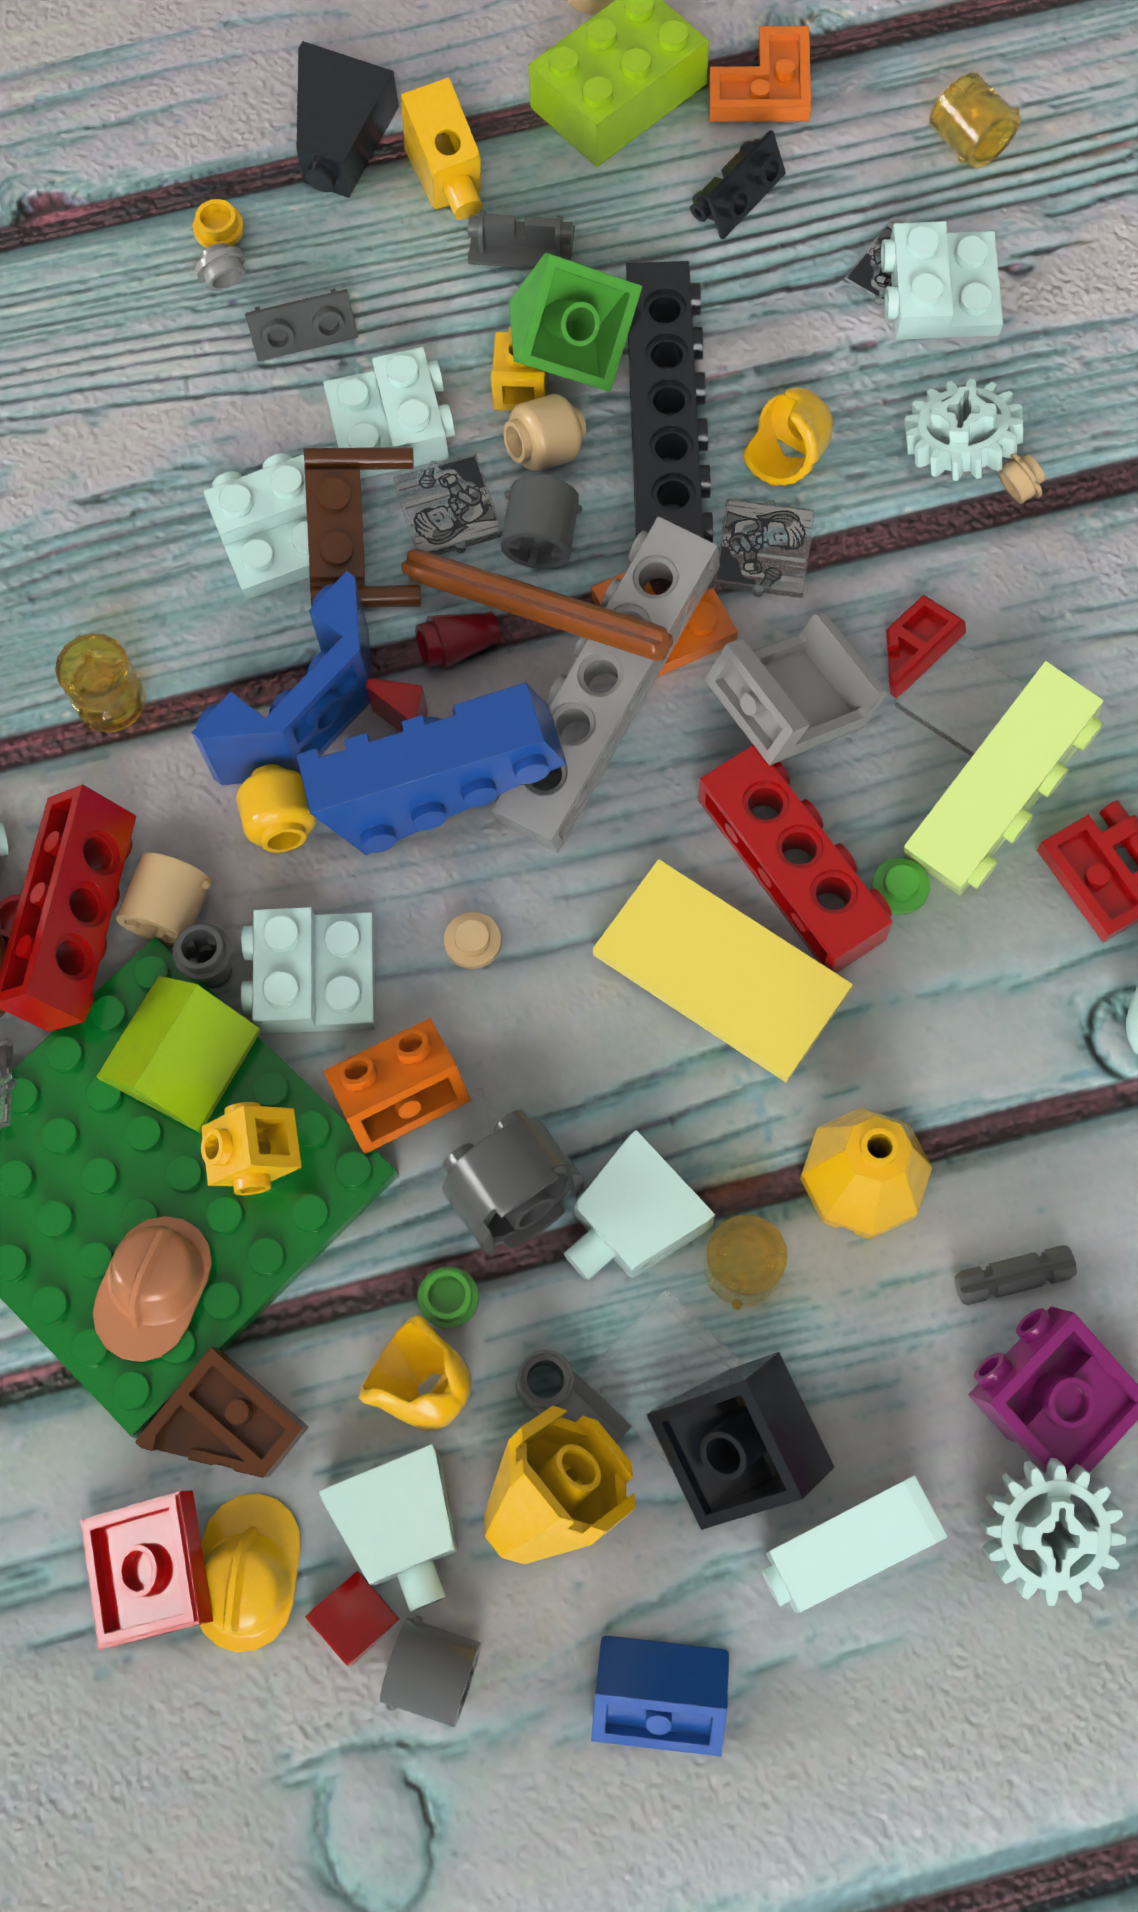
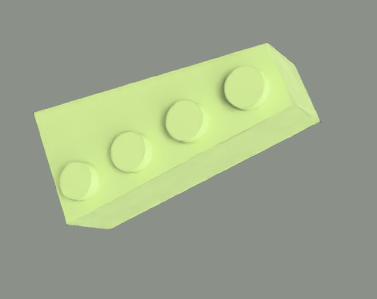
M1045 661L904 845L905 857L918 863L928 874L959 896L962 895L969 885L978 890L998 863L997 860L992 858L994 853L1005 840L1013 844L1033 818V815L1028 812L1042 794L1048 798L1054 792L1069 770L1065 767L1066 763L1078 749L1084 751L1101 730L1104 722L1099 720L1098 717L1104 700Z

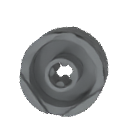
M516 1110L507 1114L496 1124L493 1130L494 1133L475 1146L468 1143L458 1147L443 1162V1167L448 1175L443 1183L442 1192L487 1254H497L494 1245L496 1243L504 1241L509 1250L539 1235L566 1212L559 1202L566 1196L569 1190L577 1199L584 1187V1177L543 1123L538 1119L528 1118L523 1110Z

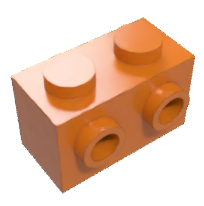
M431 1018L323 1070L364 1155L472 1101L457 1065Z

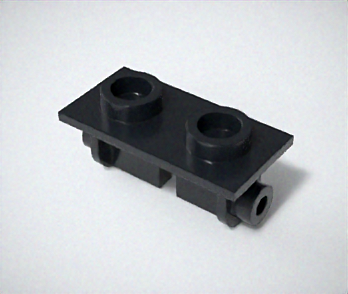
M769 130L761 140L754 139L753 141L744 142L740 147V151L722 168L721 171L724 178L714 177L702 190L697 191L692 198L693 204L690 206L692 215L701 222L707 219L713 220L721 239H725L786 174L775 134L772 130Z

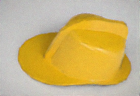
M260 1493L239 1495L221 1505L209 1519L201 1540L213 1622L202 1624L200 1627L202 1632L217 1646L235 1652L258 1650L274 1641L287 1625L294 1603L301 1552L300 1529L292 1512L278 1499Z

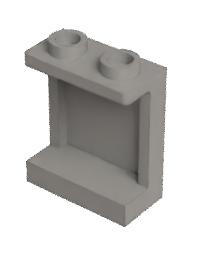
M825 612L812 615L798 635L754 651L744 638L726 643L704 678V681L769 766L863 728L887 697L885 687Z

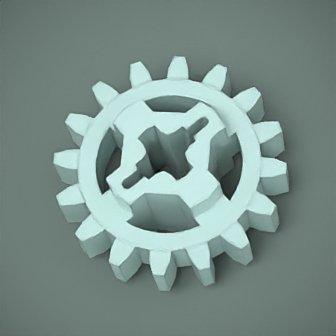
M969 379L965 387L958 388L953 381H948L946 391L943 393L930 388L927 390V402L914 401L912 403V415L905 417L907 453L915 454V465L918 468L931 463V476L937 477L945 470L952 472L953 481H959L963 472L971 471L976 479L982 478L983 467L989 466L991 469L999 471L1002 469V457L1011 458L1010 454H1017V444L1023 443L1024 420H1022L1021 404H1013V393L1011 391L996 395V383L994 382L980 389L976 388L975 379Z
M1050 1458L1046 1473H1041L1031 1461L1024 1462V1479L1018 1482L1014 1477L1005 1473L1001 1478L1009 1491L1004 1497L989 1493L986 1497L988 1503L996 1510V1516L980 1519V1527L984 1532L995 1537V1539L988 1541L982 1546L984 1553L990 1561H1000L995 1568V1572L1005 1584L1016 1580L1015 1588L1023 1598L1028 1600L1039 1588L1040 1595L1048 1606H1055L1059 1591L1065 1590L1075 1603L1081 1602L1082 1592L1080 1585L1088 1581L1091 1586L1100 1591L1105 1587L1097 1573L1100 1568L1104 1566L1109 1569L1118 1570L1120 1563L1109 1553L1110 1546L1126 1544V1536L1119 1529L1110 1526V1524L1117 1522L1123 1517L1122 1510L1114 1502H1105L1111 1491L1099 1479L1089 1483L1090 1473L1078 1464L1067 1475L1065 1466L1057 1458ZM1071 1494L1085 1502L1091 1519L1085 1518L1082 1514L1074 1513L1075 1504L1070 1500ZM1059 1521L1063 1525L1062 1530H1054L1055 1522ZM1051 1532L1050 1541H1045L1042 1534ZM1013 1544H1019L1022 1549L1031 1550V1558L1035 1562V1568L1026 1565L1017 1557Z

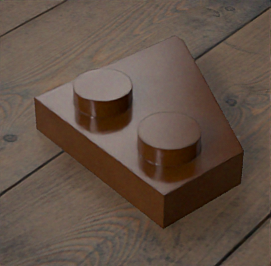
M210 1347L135 1443L142 1449L188 1457V1460L208 1465H221L233 1468L236 1472L265 1478L271 1476L309 1426L221 1349Z

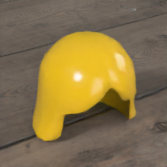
M800 387L786 389L783 394H778L770 399L763 407L759 416L757 432L743 452L745 464L753 475L769 485L786 486L795 484L811 472L832 440L833 418L828 405L813 391ZM777 439L806 457L784 456Z
M415 1315L399 1327L393 1338L383 1349L379 1359L374 1363L368 1377L361 1385L358 1398L363 1403L378 1407L395 1418L423 1431H436L449 1425L464 1408L471 1392V1372L462 1356L433 1330L424 1317ZM432 1374L442 1375L430 1393L419 1396L417 1388Z

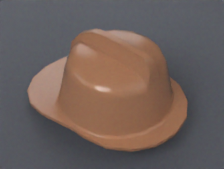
M163 1216L145 1220L129 1230L114 1252L97 1292L93 1309L95 1330L106 1349L121 1359L144 1362L160 1358L177 1346L190 1324L207 1284L212 1265L209 1244L198 1228L184 1219Z

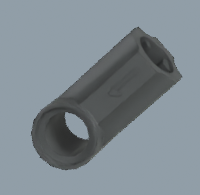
M542 1350L534 1352L520 1366L516 1382L518 1397L526 1407L538 1414H541L551 1406H556L568 1410L562 1418L576 1422L583 1415L598 1420L616 1443L632 1427L576 1374L567 1359L556 1351ZM539 1366H549L555 1369L561 1376V1391L550 1398L536 1396L529 1389L527 1383V1376L530 1371Z

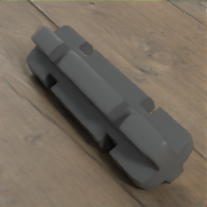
M1066 1245L1045 1249L1044 1252H1041V1256L1033 1252L989 1263V1266H986V1270H982L980 1266L961 1270L955 1276V1286L961 1302L965 1305H971L986 1301L987 1298H990V1294L998 1298L1042 1287L1043 1284H1046V1280H1049L1051 1284L1070 1280L1077 1274V1266L1071 1249Z

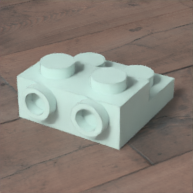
M946 221L894 223L890 239L882 240L881 269L883 273H891L892 285L887 286L885 289L884 311L886 319H894L895 340L999 336L1003 326L995 231L947 233Z
M423 347L372 358L374 371L323 382L338 448L413 447V467L449 459L446 438L455 436L453 419L449 404L438 406L435 394L444 392L439 364L437 360L427 362ZM402 469L360 470V479Z
M287 453L275 454L263 463L261 470L245 476L235 471L223 473L214 479L212 488L203 490L211 516L245 601L310 577L304 454L294 458Z
M311 907L253 910V926H243L241 936L243 958L245 961L253 960V981L242 982L241 1006L244 1016H252V1022L261 1030L260 1034L376 1029L375 919L372 912L314 915Z

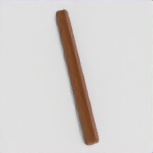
M412 549L408 551L407 559L402 562V572L408 575L411 581L654 661L664 660L668 649L673 646V636L663 626L430 552Z

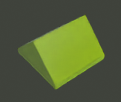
M158 976L99 1071L97 1078L201 1133V1126L207 1123L261 1030L198 984Z

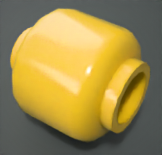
M276 764L264 765L254 770L251 776L238 788L236 801L244 833L249 841L263 847L264 850L273 853L293 850L300 847L314 829L317 818L310 814L301 774L295 770L286 769Z

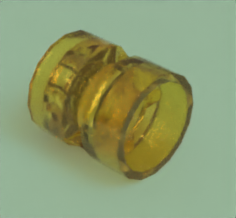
M90 633L76 637L64 646L57 657L55 666L56 677L83 723L97 732L107 733L126 729L133 724L144 710L146 696L143 684L120 643L105 634Z

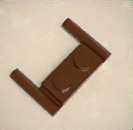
M413 447L304 448L311 607L318 592L328 584H335L346 571L356 578L363 608L420 607V585L365 586L360 470L413 469Z

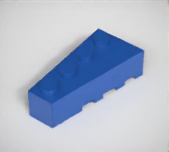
M525 682L453 705V716L441 719L420 715L401 721L403 730L400 733L371 742L367 732L344 739L345 750L320 757L317 748L296 754L310 814L365 855L386 851L392 848L396 841L420 830L437 828L453 815L471 807L487 805L493 802L499 794L521 784L538 782L545 778L550 771L567 764L550 707Z

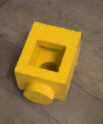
M511 326L507 332H495L493 368L491 371L494 410L512 411L517 404L547 396L548 372L514 362Z

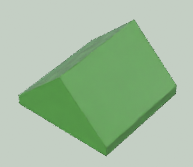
M545 253L509 301L514 362L611 392L642 286L550 253Z

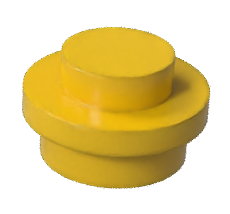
M211 199L201 204L195 213L192 225L196 240L203 247L208 248L218 243L234 246L242 238L244 233L242 216L229 202L222 199Z

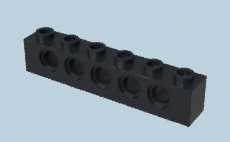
M689 261L626 263V281L642 286L628 333L636 537L642 530L649 533L659 516L713 543L712 512H702L701 498H710V465H700L699 451H708L707 418H697V405H705L706 401L705 372H695L694 360H703L702 327L692 326V316L700 315L701 313L700 283H690ZM663 366H670V367H673V368H661V367H663ZM672 411L675 414L667 415L661 412ZM666 457H675V458H678V459H680V460H677V461H665V460H663V458H666ZM674 503L683 507L668 509L664 505Z

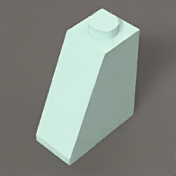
M914 1475L765 1553L771 1566L763 1569L762 1574L777 1604L782 1606L790 1602L794 1612L800 1613L938 1543L948 1536Z

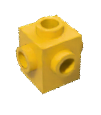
M257 1102L236 1103L224 1109L225 1115L201 1126L203 1137L201 1154L206 1163L208 1186H233L234 1194L237 1195L259 1194L271 1189V1181L302 1168L294 1108L261 1106Z

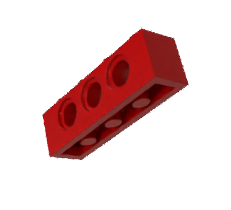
M752 745L700 778L698 801L815 959L837 973L886 941L893 923L890 919L892 916L890 906L877 889L871 888L868 890L856 874V862L846 847L841 843L836 845L832 843L822 829L824 824L815 806L807 799L800 801L790 788V778L782 763L777 762L769 766L755 746ZM756 806H769L777 812L778 816L764 820L754 816L750 810ZM790 849H800L805 851L812 860L806 864H794L788 861L783 853ZM824 893H833L841 897L846 906L838 910H830L823 907L818 902L817 897Z
M83 784L47 798L0 969V1009L48 1032L85 1022L86 1015L92 1007L94 1001L92 990L99 962L104 957L107 949L106 935L112 911L119 901L120 890L118 887L124 863L133 845L131 836L136 815Z

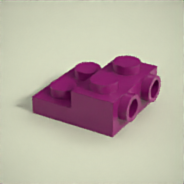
M1052 1306L1047 1311L1044 1308H1039L1030 1312L1020 1321L1016 1328V1334L1020 1337V1340L1005 1355L1003 1353H995L986 1358L974 1372V1379L978 1384L968 1396L1008 1440L1019 1444L1044 1473H1046L1050 1458H1057L1065 1466L1067 1475L1076 1464L1082 1466L1090 1473L1138 1420V1384L1074 1312Z

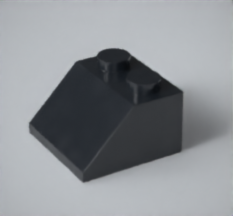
M780 1352L731 1368L652 1409L646 1414L701 1530L802 1500L834 1468L833 1462Z

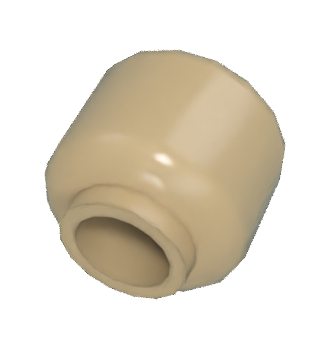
M550 394L514 406L509 415V421L504 425L503 436L505 446L510 457L516 463H521L525 468L533 472L542 471L576 459L581 450L582 438L586 435V423L581 411L577 407H573L565 397L559 394Z

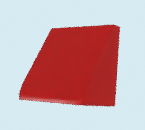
M375 678L367 679L366 689L372 711L399 732L403 730L401 721L420 715L427 717L428 709L421 685Z
M356 1571L305 1616L347 1666H353L400 1620L359 1571Z

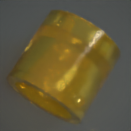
M969 73L961 76L941 94L930 114L929 125L959 155L958 161L960 163L966 162L971 168L978 169L997 158L1012 141L1020 125V111L1017 107L1012 108L978 73Z
M737 1215L723 1221L712 1233L704 1259L705 1277L710 1289L721 1300L732 1304L735 1310L741 1309L742 1306H753L766 1300L777 1289L787 1264V1246L780 1231L768 1220L758 1216Z

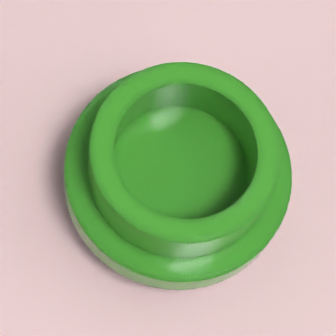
M894 858L878 867L873 876L871 888L877 889L883 895L890 906L892 914L906 915L917 911L924 905L930 892V881L926 871L918 863L906 858Z
M441 1267L432 1271L424 1278L418 1290V1305L422 1315L429 1323L438 1328H458L466 1324L474 1316L478 1308L479 1292L476 1283L468 1273L456 1267Z

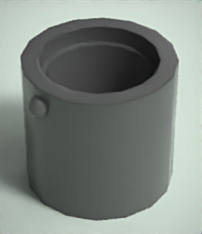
M530 475L515 480L510 486V490H506L504 493L508 503L501 539V551L515 563L530 568L550 569L566 564L571 556L577 514L582 512V506L579 505L578 492L565 481L551 476Z
M418 1615L412 1617V1619L406 1618L388 1663L381 1688L380 1702L386 1704V1708L389 1711L399 1708L451 1727H456L470 1689L482 1643L425 1624Z

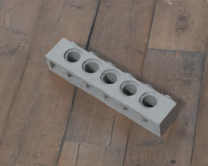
M659 516L649 533L642 530L636 537L628 560L632 563L622 580L615 578L610 583L604 594L601 607L665 627L668 633L673 636V646L668 649L664 660L654 661L580 636L574 650V656L577 659L567 676L563 674L558 676L549 691L546 704L550 706L567 763L554 769L562 773L560 783L554 789L548 791L534 788V783L521 784L499 794L493 801L495 804L491 810L499 823L556 853H559L720 567L718 545ZM662 578L671 583L670 588L659 595H651L643 590L645 585L653 579ZM599 674H612L617 678L616 684L606 692H595L589 689L591 680ZM581 721L590 726L587 735L581 740L571 742L561 738L564 728L572 722Z

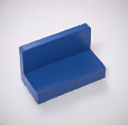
M603 1636L600 1644L591 1741L721 1757L728 1706L729 1652L721 1648Z

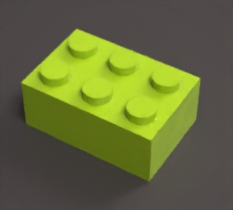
M615 0L528 64L531 109L594 166L598 167L707 84L709 40L663 0Z

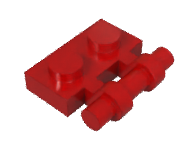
M1118 800L1111 802L1099 812V815L1109 829L1101 832L1088 814L1043 840L1037 849V852L1103 943L1138 923V871L1132 874L1115 851L1124 847L1138 866L1137 815L1129 816Z

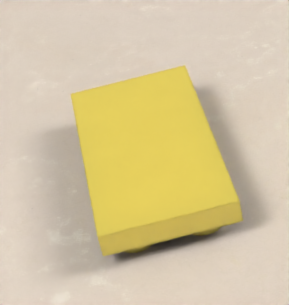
M659 859L593 947V955L786 1083L853 986L852 983Z

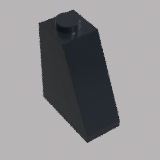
M302 41L298 48L296 149L304 183L311 185L321 192H333L350 198L399 108L394 71Z

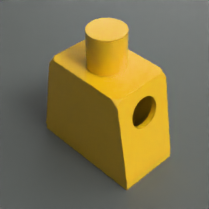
M447 77L401 94L404 149L432 208L439 210L450 206L455 218L458 220L468 219L470 215L475 216L483 207L479 197L481 192V158L450 78Z

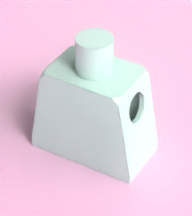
M635 1130L574 1206L575 1217L588 1232L565 1251L564 1256L587 1281L612 1259L616 1261L628 1276L633 1278L706 1233L713 1226L715 1214L643 1136Z
M433 1444L319 1491L322 1502L370 1585H379L398 1577L410 1612L446 1598L434 1561L457 1552L458 1544L442 1461L438 1449Z

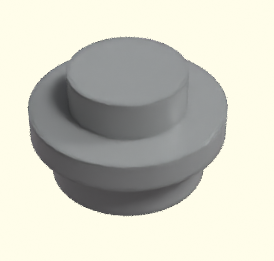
M226 243L214 244L200 254V260L195 266V273L200 281L206 282L210 290L227 289L244 278L246 274L243 266L245 256L239 247L228 246Z

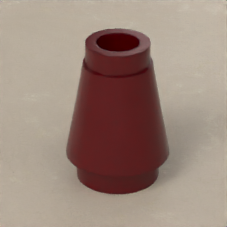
M492 611L427 616L425 623L417 624L415 627L418 649L424 664L428 668L438 665L443 670L501 641L499 624Z

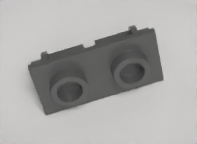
M480 210L479 216L470 215L468 220V237H471L468 264L533 269L545 253L571 261L575 225H573V222H563V216H557V218L526 216L525 222L516 221L513 215L486 214V211Z
M334 288L330 289L331 293L260 309V306L254 307L255 311L245 313L257 360L263 361L358 338L347 289L336 291Z

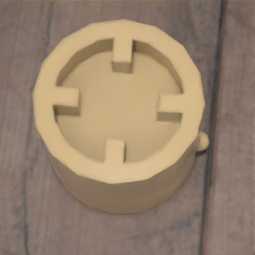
M142 853L116 916V921L125 929L148 940L156 937L163 945L174 946L181 932L195 925L212 881L203 871L189 863L163 854Z

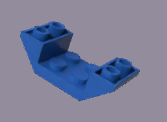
M348 571L335 584H328L323 587L314 598L309 613L321 652L310 663L304 678L292 690L287 689L276 697L269 709V714L265 718L232 692L219 704L210 705L200 715L196 728L191 733L213 779L219 784H242L251 776L254 770L269 764L280 765L283 768L300 773L296 754L317 748L321 756L370 704L366 689L367 679L372 678L369 629L356 578Z

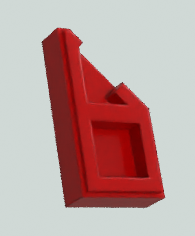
M924 594L886 629L890 694L896 699L966 634L965 620Z

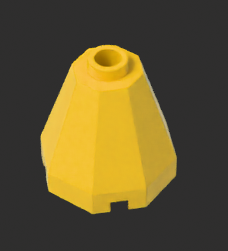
M860 1107L817 1127L800 1180L822 1223L836 1228L841 1226L855 1231L854 1234L872 1239L913 1220L917 1216L932 1166L909 1123Z
M551 1406L524 1424L508 1440L484 1512L485 1538L501 1558L527 1564L590 1546L619 1524L636 1508L635 1494L633 1493L627 1497L626 1484L633 1478L632 1462L598 1420L582 1415L574 1422L562 1418L568 1410Z

